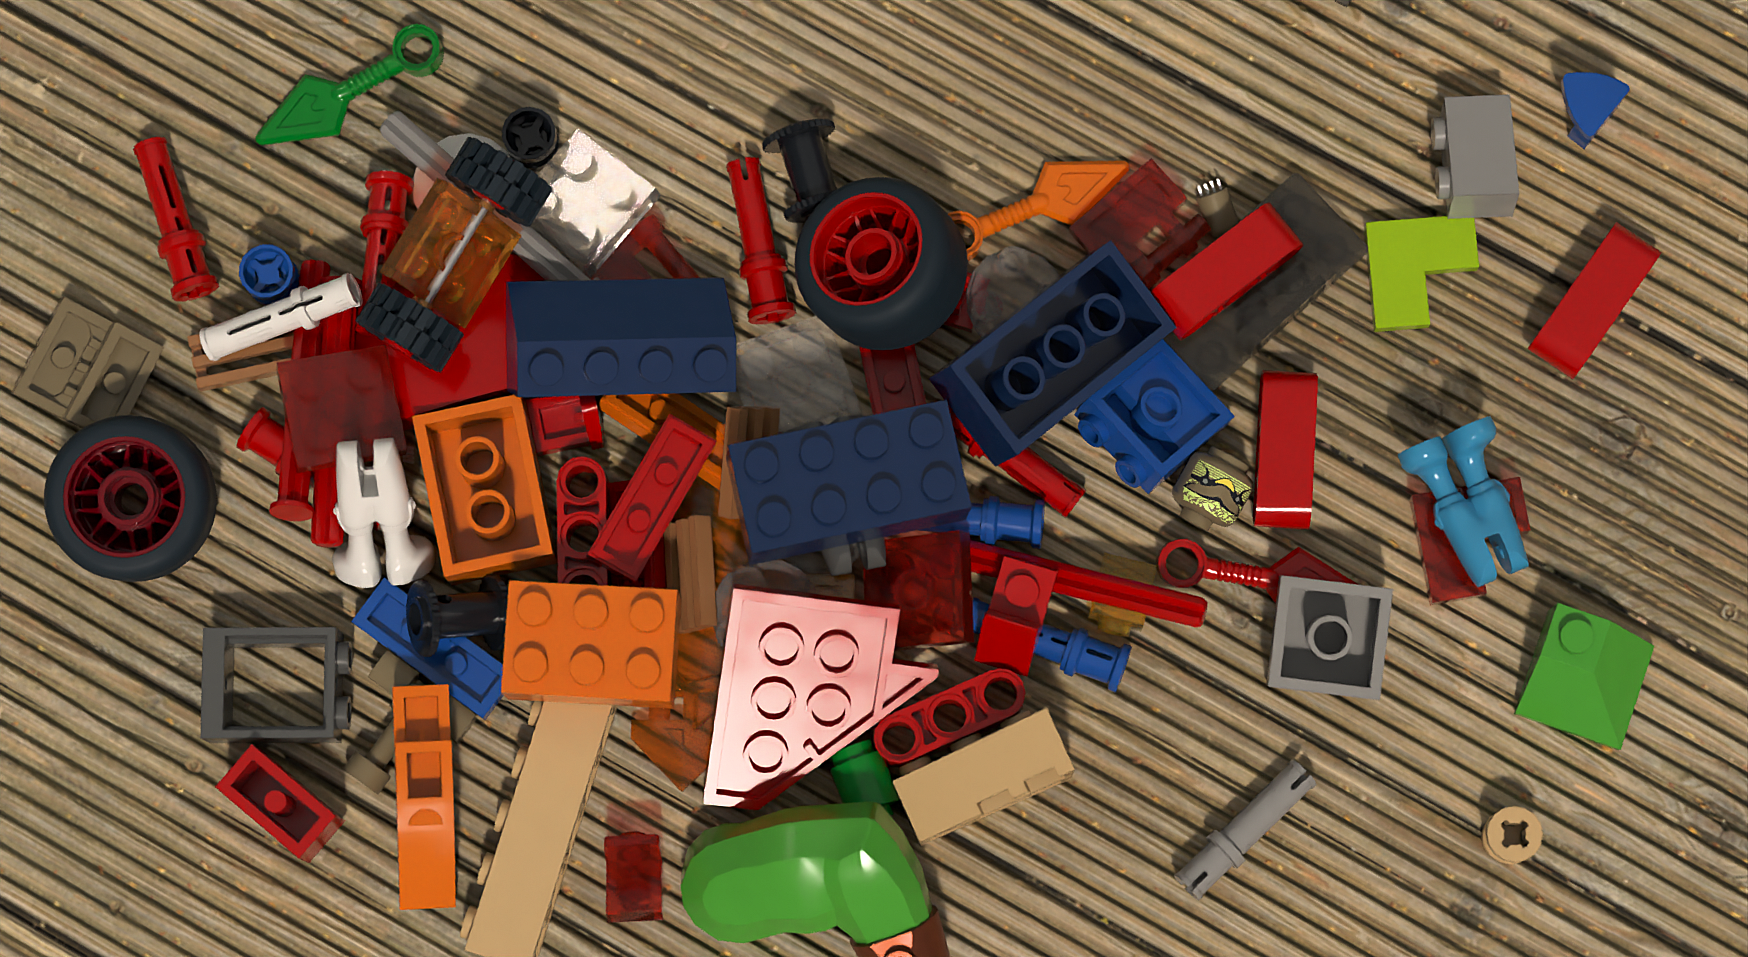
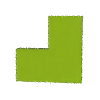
M1447 216L1365 222L1364 235L1374 332L1422 329L1430 326L1425 275L1478 270L1479 259L1474 218L1447 219Z

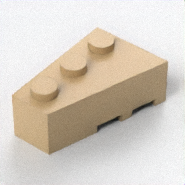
M1047 708L1031 714L1029 710L1015 715L1000 723L1001 730L984 738H981L980 733H976L961 739L949 746L951 754L934 762L927 755L899 768L902 777L894 780L893 785L920 846L1071 780L1075 769Z

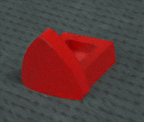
M596 395L552 396L526 400L538 456L590 445L592 450L604 448V427Z

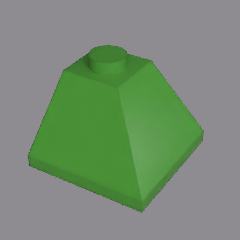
M1557 603L1547 612L1514 714L1619 751L1621 750L1654 645L1610 620Z

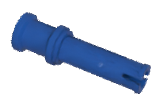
M990 496L989 498H984L983 504L971 503L972 508L966 520L919 530L979 535L980 541L989 545H995L997 540L1027 542L1031 544L1032 549H1041L1045 500L1036 499L1033 505L1004 503L1000 502L998 496Z
M974 597L967 612L962 631H969L980 635L983 617L990 604ZM1043 623L1034 655L1061 664L1060 670L1064 671V674L1072 677L1075 673L1106 683L1108 690L1116 693L1132 646L1124 643L1121 647H1117L1089 637L1088 630L1083 628L1079 630L1074 628L1072 633Z

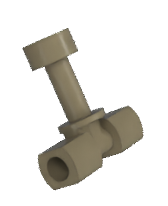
M388 650L368 675V678L390 694H392V687L425 685L418 680L421 676L420 673ZM449 695L450 736L459 743L475 723L478 716ZM391 702L389 707L393 709V703ZM393 720L365 757L355 751L343 767V770L376 794L381 792L391 778L383 769L394 755Z

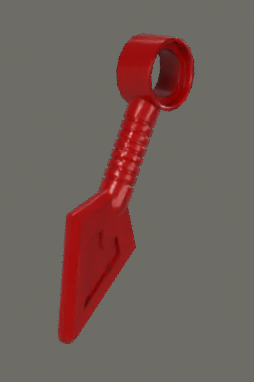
M1175 539L1166 543L1159 550L1156 558V570L1160 578L1167 585L1175 588H1188L1197 584L1202 578L1217 579V581L1221 582L1223 580L1227 583L1251 585V587L1257 586L1258 588L1265 589L1275 604L1279 575L1357 584L1300 547L1295 548L1270 567L1246 565V563L1239 564V562L1233 563L1229 560L1225 561L1223 559L1206 557L1204 550L1196 542L1188 539ZM1178 547L1189 549L1197 559L1195 572L1185 580L1174 578L1166 568L1168 554Z

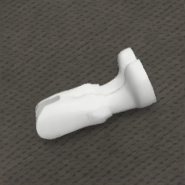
M374 439L373 467L364 466L358 440L338 442L336 447L338 503L335 504L333 512L342 529L348 533V542L339 546L332 556L336 576L342 582L360 588H370L378 584L381 579L382 567L379 549L374 543L372 535L373 524L376 521L380 524L384 534L386 572L391 585H405L422 578L435 565V548L427 538L419 535H409L407 527L413 519L416 503L409 496L404 469L394 439Z

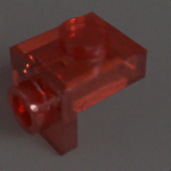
M630 831L619 836L605 837L607 922L663 920V856L660 836Z

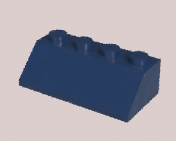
M722 277L506 281L507 392L516 397L736 392V334L725 280Z

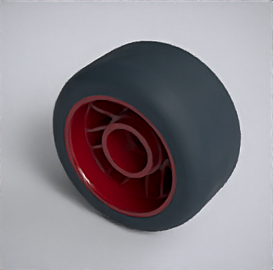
M134 415L105 418L84 427L74 434L56 454L48 471L44 489L46 519L53 537L65 554L80 567L95 575L128 582H141L163 577L176 571L191 560L205 543L211 531L217 506V492L212 470L195 443L179 430L163 422ZM139 484L147 493V504L142 512L136 515H129L122 507V495L128 487Z

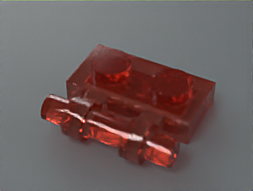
M1151 158L1069 227V233L1088 254L1111 240L1149 290L1162 279L1160 273L1180 256L1187 258L1198 248L1196 242L1206 235L1211 228L1200 214H1196L1184 225L1177 220L1173 213L1186 203L1187 197ZM1158 227L1165 235L1166 240L1148 256H1145L1136 245Z

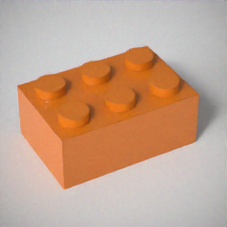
M510 395L412 416L444 578L453 586L484 579V576L487 574L500 576L556 564L557 550L528 409L523 397Z
M509 580L501 693L508 700L674 709L682 599L678 590Z

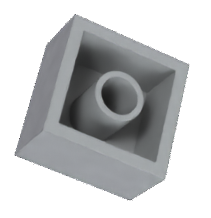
M1279 575L1266 685L1275 688L1380 700L1393 589Z

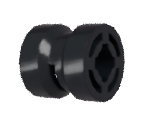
M523 107L512 112L504 122L502 140L511 159L517 160L525 168L533 172L543 171L557 160L561 149L560 138L551 117L543 110L534 107Z

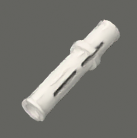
M349 273L310 289L300 286L292 289L290 296L251 310L209 328H202L199 332L200 342L207 357L211 361H217L221 357L258 343H263L300 327L306 330L318 327L321 319L353 307L362 306V293L356 279Z

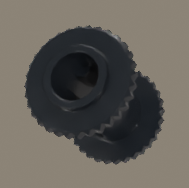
M811 119L790 124L767 136L762 143L765 153H781L791 186L797 198V203L791 205L783 213L785 220L791 223L806 222L816 206L829 194L837 190L822 141L835 130L834 122L829 119Z
M487 574L482 579L478 592L436 595L428 580L425 581L424 579L414 582L407 596L406 621L409 637L416 652L423 657H432L437 652L440 639L483 635L485 643H487L491 650H502L505 642L508 588L503 579L496 574Z

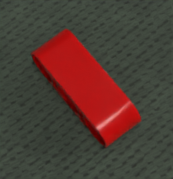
M1267 202L1165 278L1151 290V294L1177 327L1173 330V333L1181 341L1196 332L1285 264L1302 249L1304 244L1273 205Z
M1616 222L1527 349L1573 380L1662 252Z
M1262 370L1253 526L1309 530L1313 496L1318 395L1317 373Z
M583 456L571 458L560 468L556 481L558 583L578 584L581 581L589 580L601 586H611V571L586 558L589 551L577 552L570 545L572 534L580 527H593L598 530V533L601 532L610 516L609 479L600 464L592 458ZM585 472L597 476V488L590 496L580 498L570 494V483L575 476Z
M998 668L898 710L880 720L875 728L873 738L875 749L886 761V764L900 768L927 755L930 757L950 748L949 746L968 736L976 733H985L1020 713L1026 693L1024 683L1011 670ZM1003 682L1010 685L1016 694L1014 704L1005 710H996L990 707L985 701L984 692L991 684ZM947 704L956 705L961 708L966 718L962 728L951 733L940 730L933 719L937 709ZM896 726L906 727L915 737L912 749L901 755L890 753L883 745V737L886 732Z

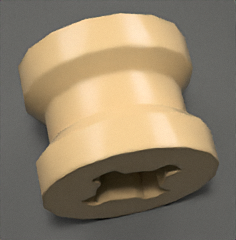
M1517 806L1503 808L1490 816L1484 824L1481 834L1483 848L1489 857L1498 863L1507 865L1521 863L1533 856L1541 846L1543 837L1541 823L1535 814L1526 808ZM1520 832L1522 833V841L1525 843V845L1520 841V840H1521V834H1520Z

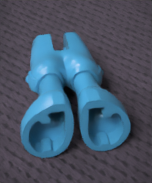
M1491 416L1464 425L1447 434L1442 439L1438 436L1426 440L1397 455L1401 467L1409 474L1418 475L1432 491L1437 500L1433 505L1434 523L1440 530L1444 531L1459 561L1477 588L1493 582L1497 578L1495 564L1485 542L1487 537L1499 564L1508 574L1529 567L1521 534L1509 504L1510 494L1498 480H1490L1486 469L1484 449L1496 436V426ZM1448 455L1454 461L1468 488L1466 490L1468 499H1465L1455 486L1447 465Z

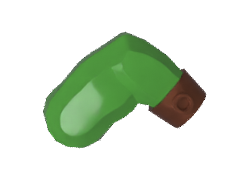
M870 801L806 805L782 809L742 823H724L706 829L687 848L681 873L683 907L697 927L718 941L747 943L785 932L809 934L823 932L838 926L852 937L850 944L857 957H950L936 905L931 904L922 865L903 830L879 803Z

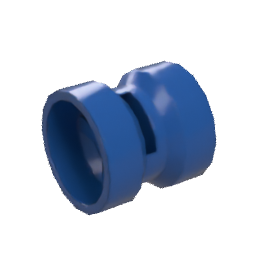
M261 244L251 248L243 256L239 265V277L242 285L259 304L266 306L290 296L292 289L298 288L300 272L282 248L272 244Z

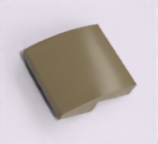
M61 297L11 394L81 429L105 418L129 415L164 347L117 322L107 320L66 297Z

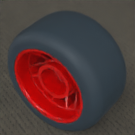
M873 177L857 180L838 188L816 206L800 232L796 245L794 265L797 285L804 301L811 311L842 339L862 348L894 350L913 345L925 339L947 321L962 296L967 278L968 260L965 243L960 231L951 217L932 197L909 182L890 177Z

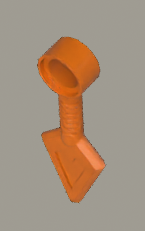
M1126 161L1045 162L1033 194L1026 197V199L1023 198L1020 201L1007 205V207L1004 206L1001 209L995 210V212H990L989 215L985 214L978 218L969 212H949L948 215L955 224H964L973 232L974 242L966 250L968 262L979 253L983 238L993 235L995 232H1000L1001 229L1004 230L1007 227L1014 226V224H1019L1020 221H1026V219H1030L1032 216L1035 217L1041 214L1075 227L1127 174L1129 164Z

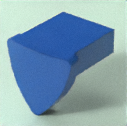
M1575 72L1565 74L1561 80L1562 96L1566 110L1574 124L1567 137L1585 149L1617 110L1629 92V86L1613 77L1598 73Z

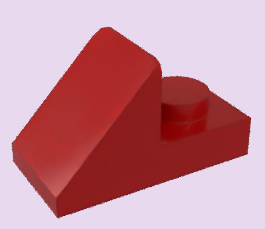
M1006 554L1004 556L989 609L983 617L974 661L1028 676L1059 570Z

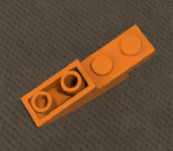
M449 684L392 687L400 910L456 907Z

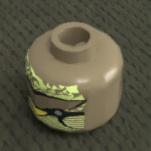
M1213 446L1210 447L1208 453H1193L1172 488V497L1184 507L1179 517L1206 532L1209 531L1213 523L1222 527L1233 525L1254 487L1253 481L1246 475L1249 466Z

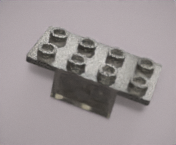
M1298 173L1292 174L1249 214L1265 203L1270 202L1304 244L1302 249L1187 338L1180 341L1173 331L1163 338L1212 392L1220 387L1368 252V246Z

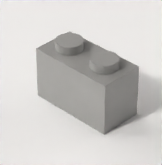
M1510 94L1444 97L1440 117H1432L1431 144L1433 150H1441L1443 166L1436 167L1435 190L1437 199H1446L1447 219L1513 216L1519 197V184Z

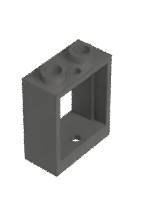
M336 627L203 628L200 738L208 743H342V729H350L352 717L350 696H343V674H351L353 653L351 641H344V634ZM325 647L323 726H233L234 648Z

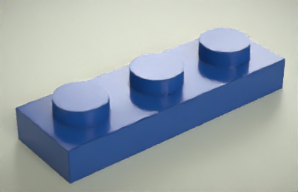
M384 577L351 622L436 685L449 684V695L483 720H486L504 696L501 693L503 664L466 637L440 639L437 652L432 657L420 656L411 643L407 628L406 603L408 594L397 586L391 585Z

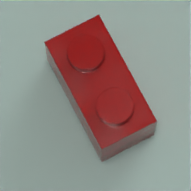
M253 744L250 745L215 786V788L298 859L307 863L313 860L345 822L341 816L280 764Z

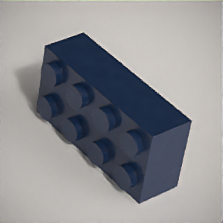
M1109 240L1084 256L941 368L929 380L942 398L947 400L948 406L996 467L1021 453L1177 327L1114 243Z
M947 400L730 444L727 447L726 462L749 565L963 521L967 519L972 508Z

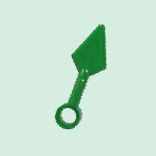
M412 24L401 29L395 36L392 46L393 53L384 57L383 60L377 61L376 64H371V67L368 66L365 70L359 71L353 77H348L347 80L338 83L305 74L255 137L256 142L259 145H270L340 135L350 101L355 99L356 96L359 97L362 93L368 92L367 90L373 89L374 86H378L379 83L382 84L385 80L391 79V76L394 77L403 71L414 77H425L433 74L440 67L444 58L442 42L431 28L423 24ZM424 37L430 40L433 50L428 60L420 64H412L405 60L404 48L411 39Z

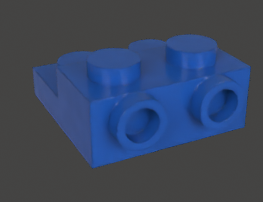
M1163 339L1084 401L1074 414L1080 420L1078 429L1083 439L1096 448L1103 445L1117 460L1115 469L1120 479L1130 487L1137 488L1141 486L1147 494L1151 493L1183 466L1193 453L1218 434L1235 417Z

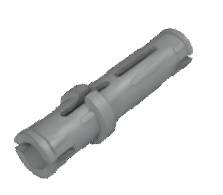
M1292 759L1220 832L1213 830L1206 837L1209 843L1182 870L1174 874L1180 885L1185 884L1187 886L1185 890L1199 901L1203 894L1231 867L1238 869L1245 862L1243 855L1310 789L1317 785L1311 775L1306 777L1304 775L1306 770Z

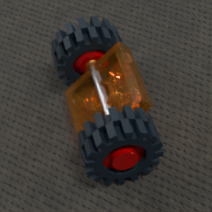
M471 137L466 139L445 173L446 178L455 184L452 185L437 177L380 270V273L414 296L413 299L404 296L401 292L385 284L378 283L355 320L365 330L377 336L390 347L440 373L464 334L458 328L449 324L444 318L434 314L433 310L452 323L466 328L522 236L493 215V212L497 211L498 214L510 218L515 223L530 227L553 189L552 186L548 185V182L538 177V174L532 170L525 168L522 163L511 159L500 150H495L491 145ZM459 189H461V190H463V191H466L469 196H467L465 193H463V192L460 191Z

